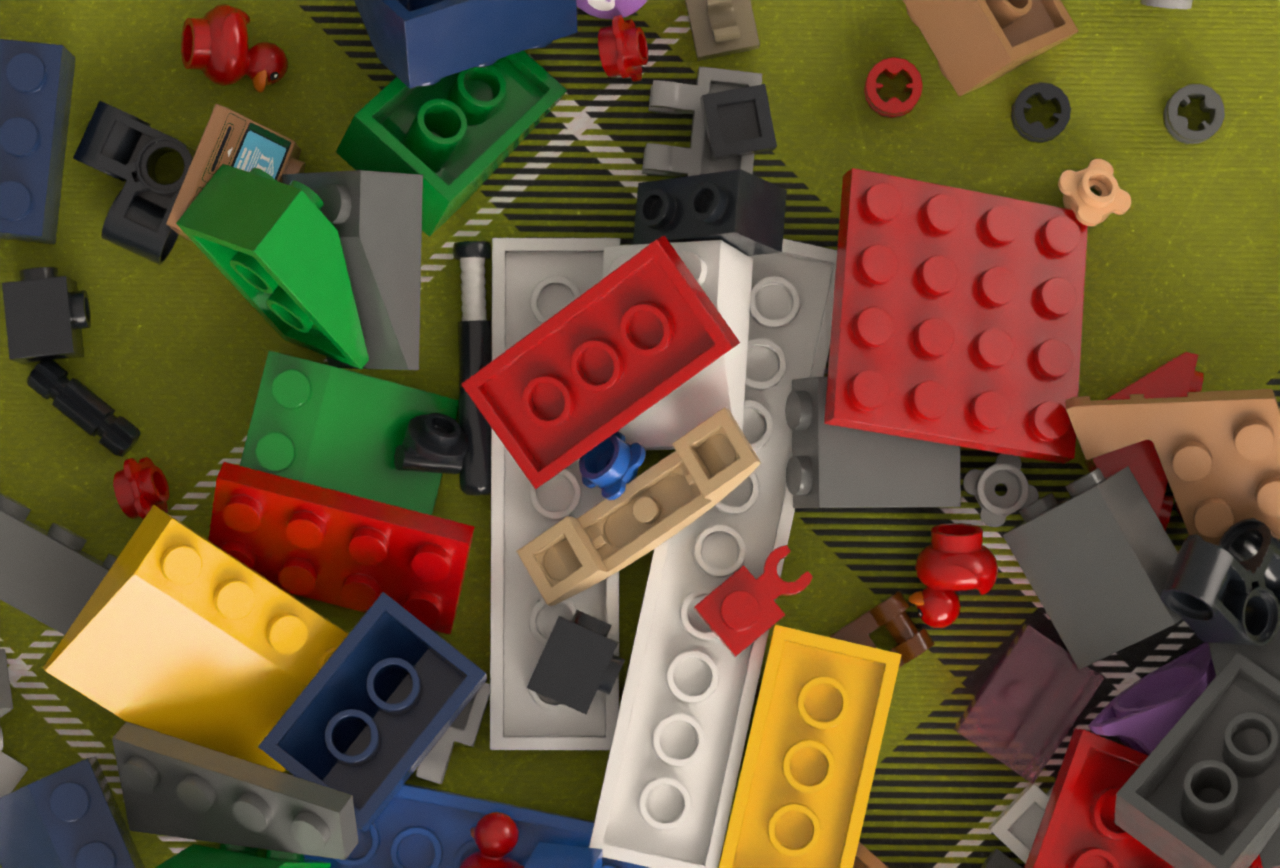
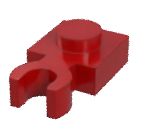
M787 545L778 547L770 553L765 560L763 574L755 579L743 565L693 608L734 658L785 616V613L774 600L780 595L792 596L800 593L809 585L813 578L808 571L794 582L783 581L778 576L777 565L779 561L791 552Z

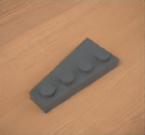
M127 721L112 738L130 831L346 860L359 843L353 795Z

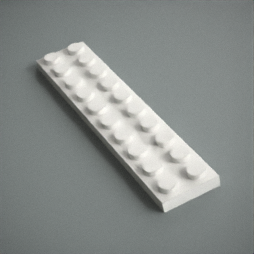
M783 239L782 252L749 256L753 259L743 433L761 461V464L720 502L654 549L589 848L603 849L602 857L650 868H718L769 629L734 658L693 608L743 565L755 579L763 574L765 560L770 553L778 547L788 544L795 508H793V495L789 492L786 483V468L789 459L792 457V430L786 421V401L788 395L792 392V380L824 376L831 339L837 250ZM784 559L780 560L777 565L779 577H781Z

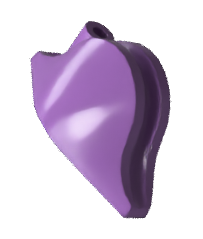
M1204 642L1144 676L1117 695L1088 725L1092 733L1113 736L1119 739L1126 747L1149 756L1216 677L1209 644Z

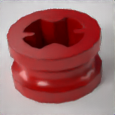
M896 57L883 59L873 66L866 78L864 95L867 104L872 111L882 117L897 118L906 115L913 110L921 97L923 88L921 74L915 65L906 59ZM882 74H885L890 79L896 78L899 74L903 75L909 82L903 90L910 93L909 98L904 102H901L896 97L889 99L887 102L883 101L877 94V92L881 91L883 84L876 83V80Z

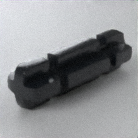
M48 358L40 361L27 378L28 386L43 398L49 399L51 397L54 400L52 405L90 436L95 437L98 435L101 437L99 443L111 453L121 457L127 454L139 439L141 434L139 429L124 417H115L113 415L115 410L77 379L72 378L69 380L67 378L69 373L56 362Z

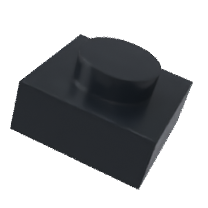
M765 84L701 96L700 101L712 161L773 151L777 148Z

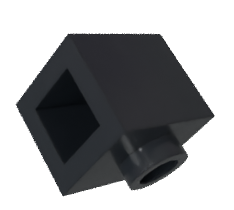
M57 267L24 269L19 271L20 281L2 283L10 360L26 364L40 362L44 358L62 360L84 357L82 329L91 327L90 303L86 290L78 291L76 281L67 276L59 277Z
M577 609L572 620L558 616L527 688L587 714L597 690L608 695L610 694L625 659L614 655L618 641L607 637L612 625Z

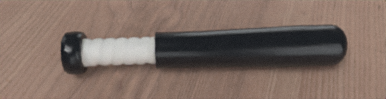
M464 241L454 243L453 245L454 258L460 260V268L462 270L460 277L462 280L461 301L463 305L461 310L463 315L462 321L458 322L459 425L469 439V447L463 458L462 469L459 473V484L463 493L471 496L491 494L492 428L461 385L492 362L491 321H487L486 280L484 277L485 259L491 258L492 249L490 242Z

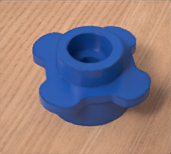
M617 431L580 458L579 469L582 474V483L588 488L599 487L602 496L607 500L619 498L624 493L626 484L635 479L638 467L644 462L645 448L639 443L631 445L626 443L625 436Z

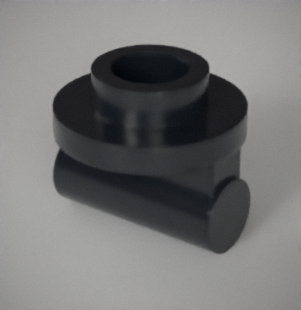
M431 413L416 416L410 420L402 445H398L395 450V467L401 471L459 474L462 469L463 458L469 447V439L460 425L453 418L445 414Z

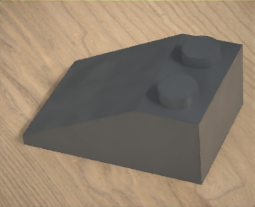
M363 170L282 174V183L289 185L291 181L295 180L313 190L324 203L320 211L338 230L369 356V361L363 369L419 370L423 175ZM326 356L330 366L359 369Z
M1237 652L1117 792L1114 823L1174 868H1249L1280 826V681Z

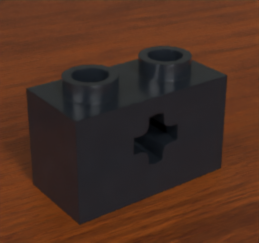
M742 169L638 183L633 245L651 244L656 239L665 235L670 243L722 240L747 256L782 252L787 190Z

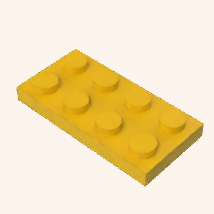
M774 625L718 868H853L902 654Z

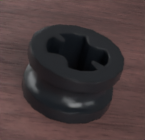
M1039 82L1029 85L1020 92L1012 105L1011 121L1013 128L1020 137L1029 142L1044 143L1053 140L1065 129L1070 120L1071 107L1068 97L1060 88L1050 83ZM1037 97L1042 105L1052 102L1056 107L1057 113H1054L1049 120L1054 122L1055 125L1045 129L1039 121L1029 124L1025 119L1024 113H1027L1032 108V105L1026 103V101Z

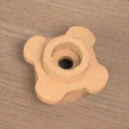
M1103 159L1092 160L1088 168L1078 172L1066 170L1058 180L1059 190L1063 193L1065 209L1073 210L1077 220L1086 226H1096L1102 223L1111 213L1117 215L1125 214L1131 206V197L1128 192L1120 189L1117 180L1113 176L1114 169L1112 165ZM1090 189H1096L1100 196L1095 195Z

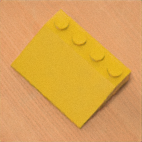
M153 505L43 669L124 721L284 772L286 769L258 746L349 633Z

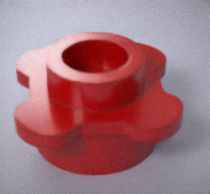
M622 15L614 16L612 26L601 27L598 33V50L602 67L610 78L621 76L622 78L631 77L633 82L641 81L642 65L648 63V45L642 28L635 26L632 19L624 21Z
M149 457L140 459L139 463L134 458L125 460L124 469L117 471L113 478L115 496L124 514L130 519L141 517L144 520L153 505L168 514L166 501H168L170 493L167 479L162 470L154 465Z

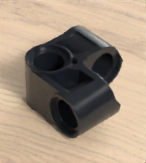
M99 100L73 159L125 182L123 189L118 193L107 214L102 228V239L161 265L172 251L179 236L166 223L196 151L183 142L151 128V124ZM167 152H179L185 166L182 176L173 184H161L155 174L156 162Z
M1255 518L1243 519L1232 525L1224 533L1218 546L1204 541L1198 534L1189 535L1185 538L1160 593L1161 600L1169 609L1177 613L1192 628L1197 637L1205 643L1266 645L1276 635L1280 623V539L1265 523Z

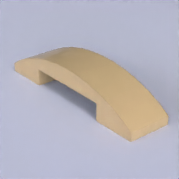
M724 407L672 443L675 451L626 484L625 491L619 498L615 500L604 499L578 518L565 517L516 551L548 606H554L571 598L646 555L720 502L761 464V461L728 408Z

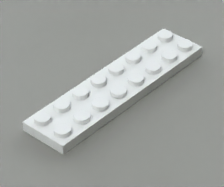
M492 238V361L601 281L604 246H619L620 238ZM493 429L491 438L490 750H610L619 713V674L609 695L597 690L587 714L532 691L527 686L558 616L572 620L576 609L612 625L607 637L618 641L614 655L619 657V571L554 606H548L516 552L565 517L578 518L606 498L602 496L599 487L588 488L582 483V474L579 469L580 459L535 490Z

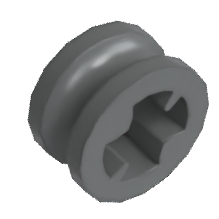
M1189 84L1179 89L1167 101L1163 111L1164 125L1168 133L1176 141L1184 144H1199L1208 140L1219 130L1225 117L1224 104L1220 95L1212 88L1202 84ZM1189 98L1200 100V110L1210 113L1209 123L1206 121L1201 122L1197 126L1199 131L1187 129L1188 119L1178 116L1179 105L1185 108L1191 102Z

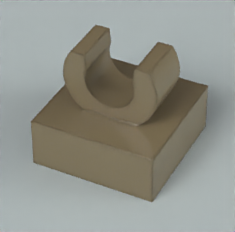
M685 0L697 61L759 49L760 43L751 0Z

